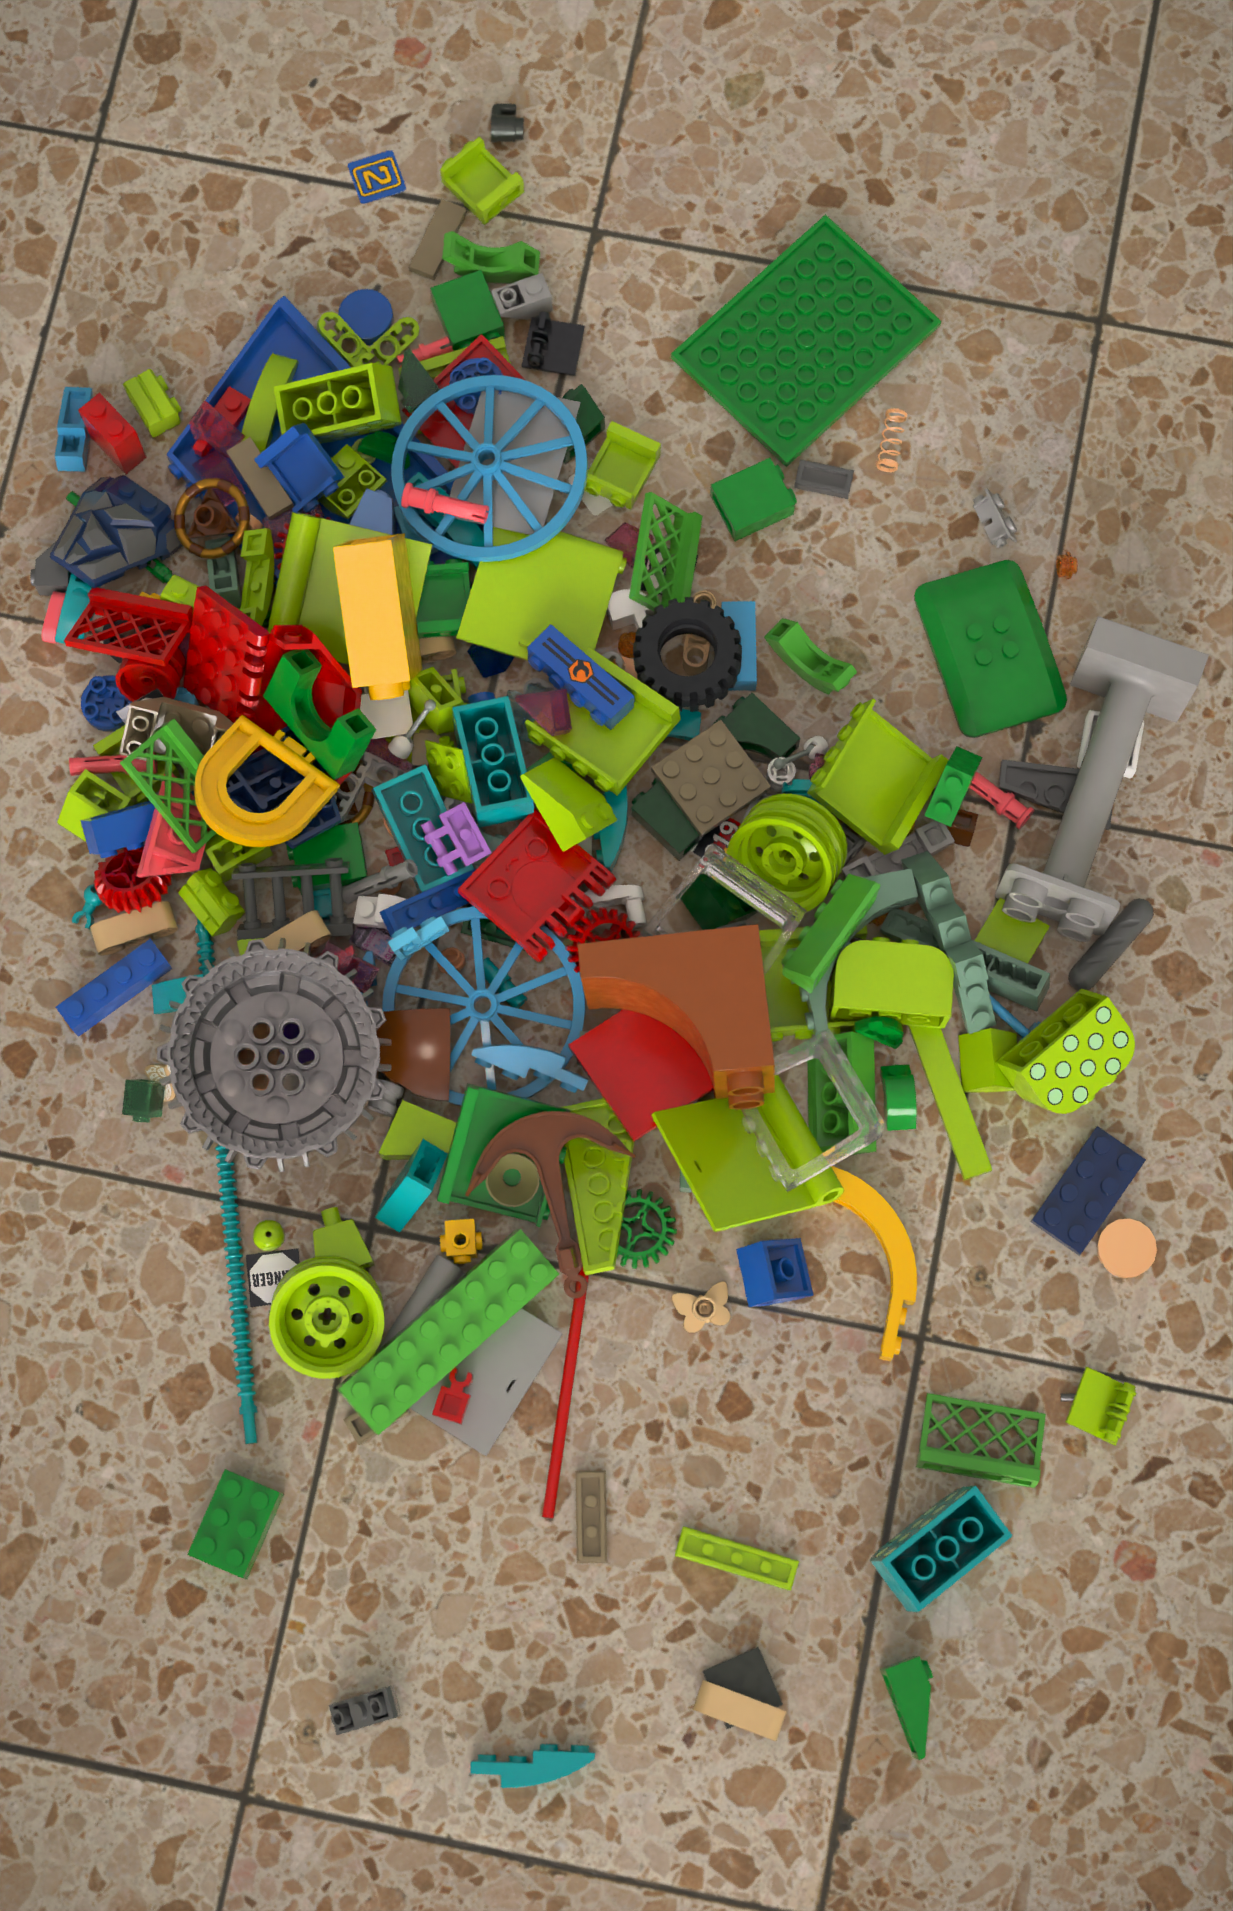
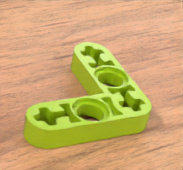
M326 312L317 321V331L351 368L364 365L362 361L368 363L375 355L379 359L376 362L377 364H381V360L384 362L382 365H388L416 339L420 330L416 320L411 317H403L373 345L368 347L337 313ZM325 319L328 322L331 320L335 321L334 329L338 333L342 329L346 332L340 336L337 342L333 339L337 334L332 329L328 331L324 329L326 325ZM401 324L405 327L410 325L412 327L410 331L412 336L406 334L398 342L395 337L403 329ZM344 339H352L356 344L355 352L346 353L343 351L342 341ZM383 341L393 344L394 353L392 355L386 356L380 351V344Z

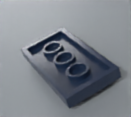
M1097 1126L1037 1211L1031 1223L1080 1256L1146 1159Z

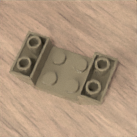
M166 697L131 702L119 754L128 756L155 733L154 731L162 724L175 719L201 753L205 755L234 723L220 711ZM158 738L154 742L153 752L166 755V746ZM136 757V758H135V759L147 761L146 758H139V757Z

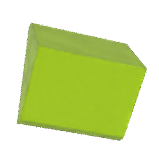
M988 1028L971 1034L958 1035L961 1085L964 1093L1015 1091L995 1062L1017 1044L1016 1033Z

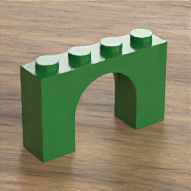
M309 649L291 650L282 655L263 697L331 778L336 780L356 769L377 729L359 708L337 718L332 728L327 726L318 715L312 699V686L322 665Z

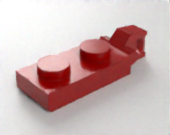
M229 386L196 433L198 439L193 446L195 454L204 459L212 447L218 449L220 446L223 447L247 414L251 399Z

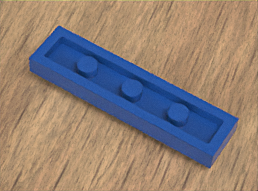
M476 868L379 912L390 936L403 927H407V929L411 927L416 928L433 916L437 918L468 904L469 902L458 893V888L472 875Z

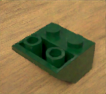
M580 384L575 390H568L562 398L581 402L576 422L582 432L585 446H587L605 429V417L586 388ZM573 445L567 447L563 460L565 464L575 457Z
M727 864L697 874L677 894L702 930L716 929L717 927L738 921H746L761 910V908L747 900L736 888L729 875Z

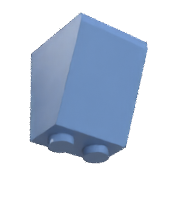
M366 488L349 524L392 535L396 534V516L392 498L384 491H372Z

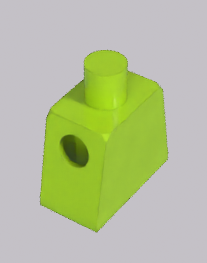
M338 1207L321 1211L325 1227L313 1231L315 1257L324 1255L339 1256L354 1261L364 1269L375 1266L354 1220L341 1221Z

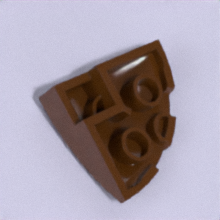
M450 1008L384 1011L386 1021L376 1030L377 1038L391 1039V1046H380V1064L391 1065V1071H382V1073L393 1083H399L411 1090L412 1094L435 1101H449Z

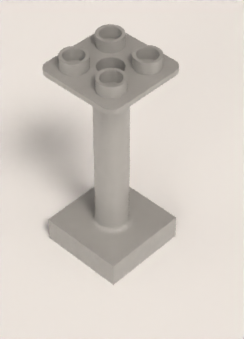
M1097 617L1080 655L1070 686L1102 696L1105 700L1043 873L1019 864H1008L997 887L995 897L997 899L1001 897L1005 900L1002 911L1006 915L1024 922H1035L1037 914L1058 921L1057 931L1061 935L1080 942H1089L1092 934L1103 935L1118 913L1121 904L1109 896L1086 889L1085 884L1142 722L1147 712L1177 723L1199 685L1209 656L1208 654L1117 622Z

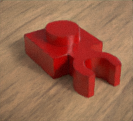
M454 1368L449 1374L451 1386L450 1388L441 1386L432 1415L462 1425L471 1395L463 1392L465 1388L471 1385L473 1374L468 1372L466 1379L459 1382L456 1380L458 1369Z

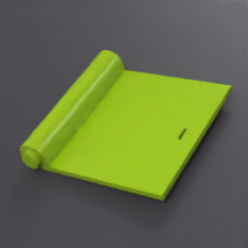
M292 512L268 625L269 634L274 625H303L318 637L337 662L349 665L333 547L347 540L392 534ZM405 538L415 616L417 618L433 544Z
M493 527V546L510 544L530 535ZM560 531L546 544L525 555L502 561L479 562L456 638L528 661L527 647L552 624L583 652L588 647L595 650L617 574H623L627 558L623 557L624 551Z
M775 1074V1093L764 1094L765 1104L760 1107L741 1110L729 1108L728 1098H715L656 1111L651 1115L714 1232L825 1205L839 1198L844 1192L841 1183L778 1074Z

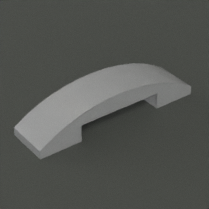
M933 820L916 829L915 833L907 836L898 850L886 855L880 851L869 857L865 855L844 866L842 873L846 878L848 874L868 877L903 870L901 859L925 851L934 856L953 844L955 840L946 825Z

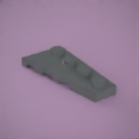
M1002 760L998 788L1005 793L1012 792L1016 797L1064 814L1080 769ZM1112 810L1105 827L1106 830H1109L1111 827Z

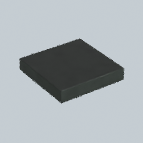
M759 1647L702 1671L706 1681L776 1708L783 1705ZM724 1722L726 1729L734 1727V1725Z

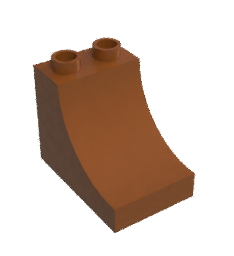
M758 924L578 944L581 981L588 1010L602 1008L630 1010L650 1016L672 1028L693 1047L701 1058L713 1084L716 1099L728 1098L729 1108L741 1110L760 1107L765 1104L764 1094L775 1093V1064Z

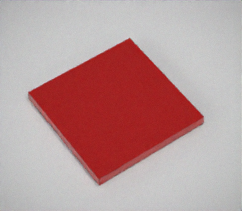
M623 1009L568 1044V1048L633 1142L657 1127L651 1116L653 1112L692 1104L714 1090L708 1071L693 1047L669 1026L638 1012Z

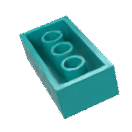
M426 764L372 789L373 795L404 861L411 859L417 866L418 874L412 879L419 894L474 869L472 864L465 867L459 857L453 860L458 871L447 876L443 866L439 867L436 861L438 857L431 844L427 845L424 839L426 835L420 825L431 820L436 830L443 827L438 816L447 811ZM448 834L441 837L448 853L455 850Z

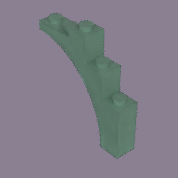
M928 851L901 859L903 870L912 868L918 894L917 901L927 918L940 950L947 955L954 971L953 987L966 1031L971 1034L995 1026V1016L986 982L989 979L984 957L971 940L966 914L954 900L948 874Z
M912 868L862 877L875 881L881 886L876 901L843 949L856 933L874 919L893 909L916 902L918 894ZM840 953L812 993L799 986L802 1002L807 1001L809 1012L805 1013L806 1025L808 1030L813 1029L814 1037L826 1036L828 1031L826 1016L827 984Z

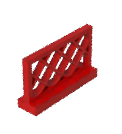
M98 587L91 588L88 593L90 602L64 639V642L68 647L166 666L185 635L190 633L193 609L189 605ZM94 613L96 615L103 616L96 620L90 621V618ZM119 619L128 621L118 626H114L113 623ZM110 624V629L95 633L94 629ZM144 624L153 626L142 631L138 629L139 626ZM135 629V634L120 638V633ZM168 629L176 631L167 636L163 634V631ZM88 631L92 632V636L78 639L80 634ZM159 633L160 639L145 644V638ZM113 636L117 638L116 641L109 644L100 643V641ZM140 641L142 644L134 649L125 648V646ZM162 646L166 647L161 655L150 653V651Z

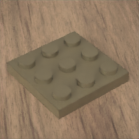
M719 720L651 767V771L700 837L771 790V785L722 720Z

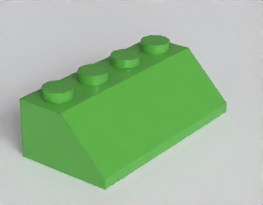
M848 874L844 881L839 878L830 891L834 896L828 904L822 902L815 912L814 917L817 920L813 926L809 927L807 925L799 935L797 940L801 943L795 951L790 949L781 962L784 965L782 975L804 990L812 993L876 901L881 885L875 881Z
M852 1031L807 1040L809 1129L823 1154L857 1155L876 1152L874 1040Z

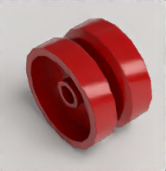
M150 636L145 638V644L160 639V637ZM140 641L127 645L126 648L134 649L142 644ZM162 646L150 651V653L161 655L166 647ZM179 648L176 649L166 666L122 658L116 674V686L121 694L132 702L157 688L164 697L174 699L186 668V659Z

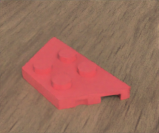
M162 781L159 795L164 796L165 781ZM171 782V797L183 799V789L178 783ZM190 792V800H195V797ZM171 802V813L175 818L183 819V804ZM189 805V820L201 821V814L197 806ZM155 808L136 876L149 877L195 872L200 868L206 844L192 854ZM189 825V835L195 843L201 839V826Z

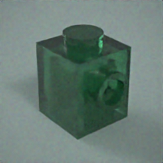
M126 1079L122 1114L133 1116L132 1121L149 1123L150 1118L162 1117L165 1085H161L159 1081Z

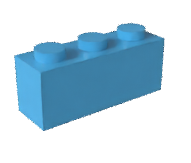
M755 601L721 602L724 616H730L735 623V630L739 631L742 646L740 674L737 675L735 686L729 688L728 691L756 690Z

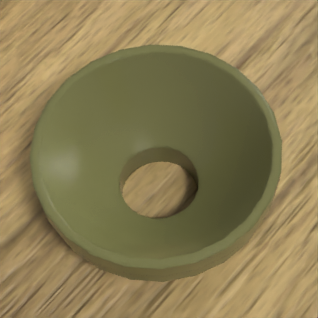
M509 1153L501 1158L486 1178V1187L490 1196L499 1204L507 1207H517L528 1203L534 1197L539 1187L540 1178L536 1165L531 1159L519 1153ZM508 1169L518 1170L521 1174L519 1183L516 1185L506 1184L503 1180L505 1171Z

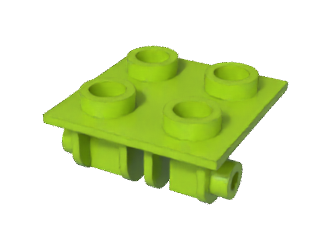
M449 736L440 737L439 743L425 740L426 758L429 763L431 777L439 794L471 804L472 798L463 750L454 747V742L450 740Z
M1086 1366L1065 1423L1116 1446L1118 1439L1121 1438L1120 1434L1124 1422H1127L1126 1417L1130 1413L1133 1397L1137 1394L1136 1386L1126 1382L1123 1384Z

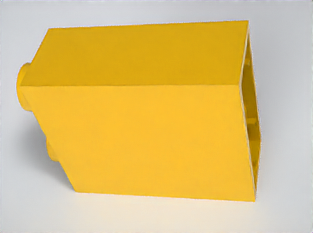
M405 533L347 540L334 546L333 553L352 688L368 686L370 700L404 696V691L411 689L410 681L423 669Z

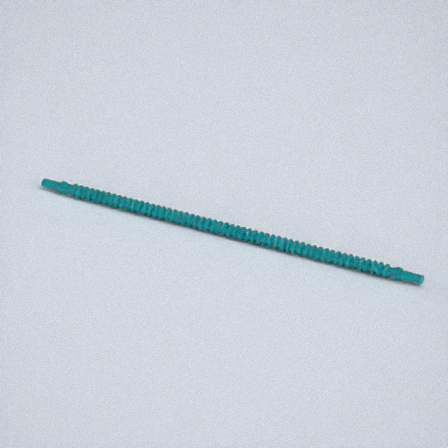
M197 918L198 925L195 927V932L198 934L199 942H197L196 946L200 948L197 954L201 956L198 962L202 964L198 969L202 974L207 975L209 970L204 961L208 959L212 967L215 966L212 964L216 960L215 957H212L215 950L211 949L214 942L210 939V933ZM218 1144L215 1150L219 1151L216 1159H219L220 1162L216 1166L220 1168L217 1175L221 1176L218 1183L222 1184L219 1192L223 1193V1196L219 1199L223 1201V1205L220 1208L224 1209V1213L221 1214V1217L225 1218L222 1225L226 1227L223 1234L227 1236L223 1241L227 1243V1247L224 1250L228 1251V1255L225 1256V1259L229 1260L226 1268L230 1269V1272L226 1275L230 1277V1281L227 1284L231 1285V1289L228 1290V1293L232 1294L229 1301L233 1303V1306L229 1309L234 1312L230 1318L234 1319L231 1327L235 1328V1332L232 1335L236 1337L233 1344L237 1346V1349L233 1352L238 1355L234 1361L238 1362L235 1370L239 1371L236 1379L240 1380L237 1387L241 1389V1392L237 1394L241 1396L239 1414L243 1415L245 1444L257 1443L255 1424L257 1406L254 1404L253 1395L256 1394V1391L252 1390V1386H255V1383L251 1381L254 1374L250 1372V1369H253L254 1366L250 1365V1360L253 1357L249 1356L252 1348L248 1347V1343H251V1340L247 1338L250 1331L246 1329L250 1323L246 1322L249 1314L245 1313V1309L248 1306L244 1305L247 1297L243 1296L246 1288L242 1286L246 1281L242 1279V1275L245 1272L241 1271V1267L244 1266V1263L240 1262L243 1255L239 1253L242 1246L238 1244L242 1240L241 1237H238V1233L241 1230L237 1228L240 1221L236 1220L239 1212L235 1211V1208L239 1206L235 1203L238 1196L234 1195V1191L237 1190L233 1186L236 1179L232 1178L235 1170L231 1169L235 1163L224 1161L229 1149Z

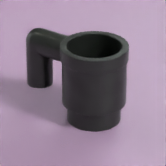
M496 103L492 106L491 142L523 140L524 118H516V104Z

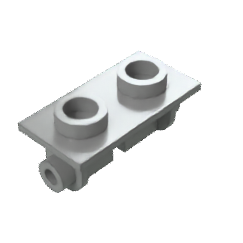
M984 489L987 496L979 495L973 499L975 503L973 508L982 523L992 519L993 522L984 527L992 545L1001 548L1007 544L1006 539L1008 538L1017 542L1014 535L1017 528L1010 517H1005L1002 511L1005 505L998 493L993 494L989 489Z

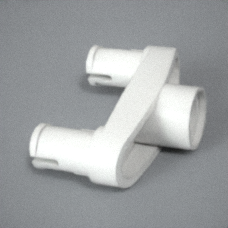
M612 885L609 889L603 887L606 892L601 897L588 889L584 893L591 898L594 904L590 909L583 907L574 897L571 898L585 911L584 916L591 909L595 910L600 909V907L624 904L629 921L632 920L636 923L634 928H640L647 924L642 904L644 895L640 886ZM578 921L576 924L580 926L582 923Z

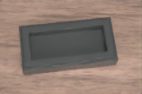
M800 459L794 488L848 499L854 470Z

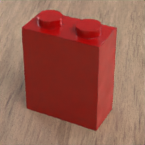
M100 392L78 409L90 438L125 475L147 458L136 430Z

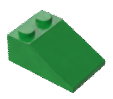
M912 1656L881 1668L880 1671L913 1758L921 1760L925 1758L931 1693L929 1679L933 1678L927 1660H921L920 1656Z

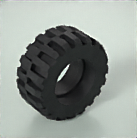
M685 597V602L678 603L677 598L668 600V607L664 608L661 604L654 608L652 616L649 614L645 616L642 620V628H638L635 634L633 656L637 679L678 706L681 712L683 707H690V712L699 711L700 705L705 704L706 708L714 706L717 698L723 700L728 695V689L735 686L737 675L740 674L741 637L739 631L735 630L734 621L730 616H724L722 608L715 606L713 609L710 607V601L701 599L700 603H694L693 597ZM695 634L703 637L713 646L715 653L714 661L708 669L700 674L693 676L678 675L663 665L661 660L663 646L675 636Z

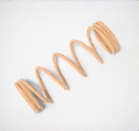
M891 408L885 414L884 424L887 429L882 432L885 440L880 443L883 452L878 454L879 460L876 464V467L884 472H895L898 469V463L892 459H880V455L886 452L887 454L898 456L900 452L884 450L882 443L885 441L894 444L902 443L899 439H887L884 436V432L889 429L898 433L905 431L900 427H888L886 421L889 419L893 422H904L907 418V413L904 410ZM888 413H900L903 414L904 417L891 416ZM879 464H884V465H887V466H890V467H895V468H886V467H883V466H881V465H879Z

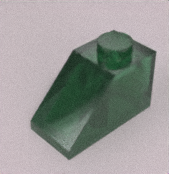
M408 348L404 353L398 390L403 395L400 402L409 413H412L422 402L439 391L440 388L410 348Z

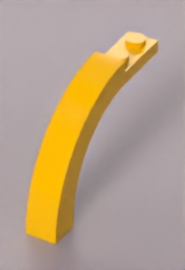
M831 1166L844 1189L843 1194L833 1202L846 1207L859 1216L876 1235L886 1255L890 1272L891 1290L879 1359L891 1361L894 1354L899 1355L902 1337H898L897 1333L899 1325L904 1326L907 1315V1308L902 1307L903 1303L913 1305L916 1301L917 1269L912 1245L898 1215L874 1188L851 1173Z

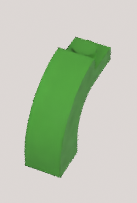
M450 231L444 234L442 259L453 264L454 273L460 276L482 270L486 282L507 284L538 274L540 251L523 241L505 247H485L467 240L454 231Z
M782 618L764 636L771 648L788 667L811 686L828 695L833 690L839 692L840 689L846 687L850 679L857 673L852 664L834 659L819 649L806 635L798 622Z

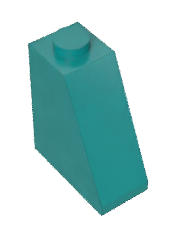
M422 1139L383 1198L375 1218L400 1233L432 1192L448 1153Z

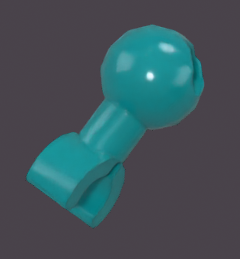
M94 884L89 885L84 890V900L86 902L83 909L72 917V922L78 924L80 918L86 916L87 923L85 928L89 930L90 926L94 924L92 914L96 906L103 903L97 895Z

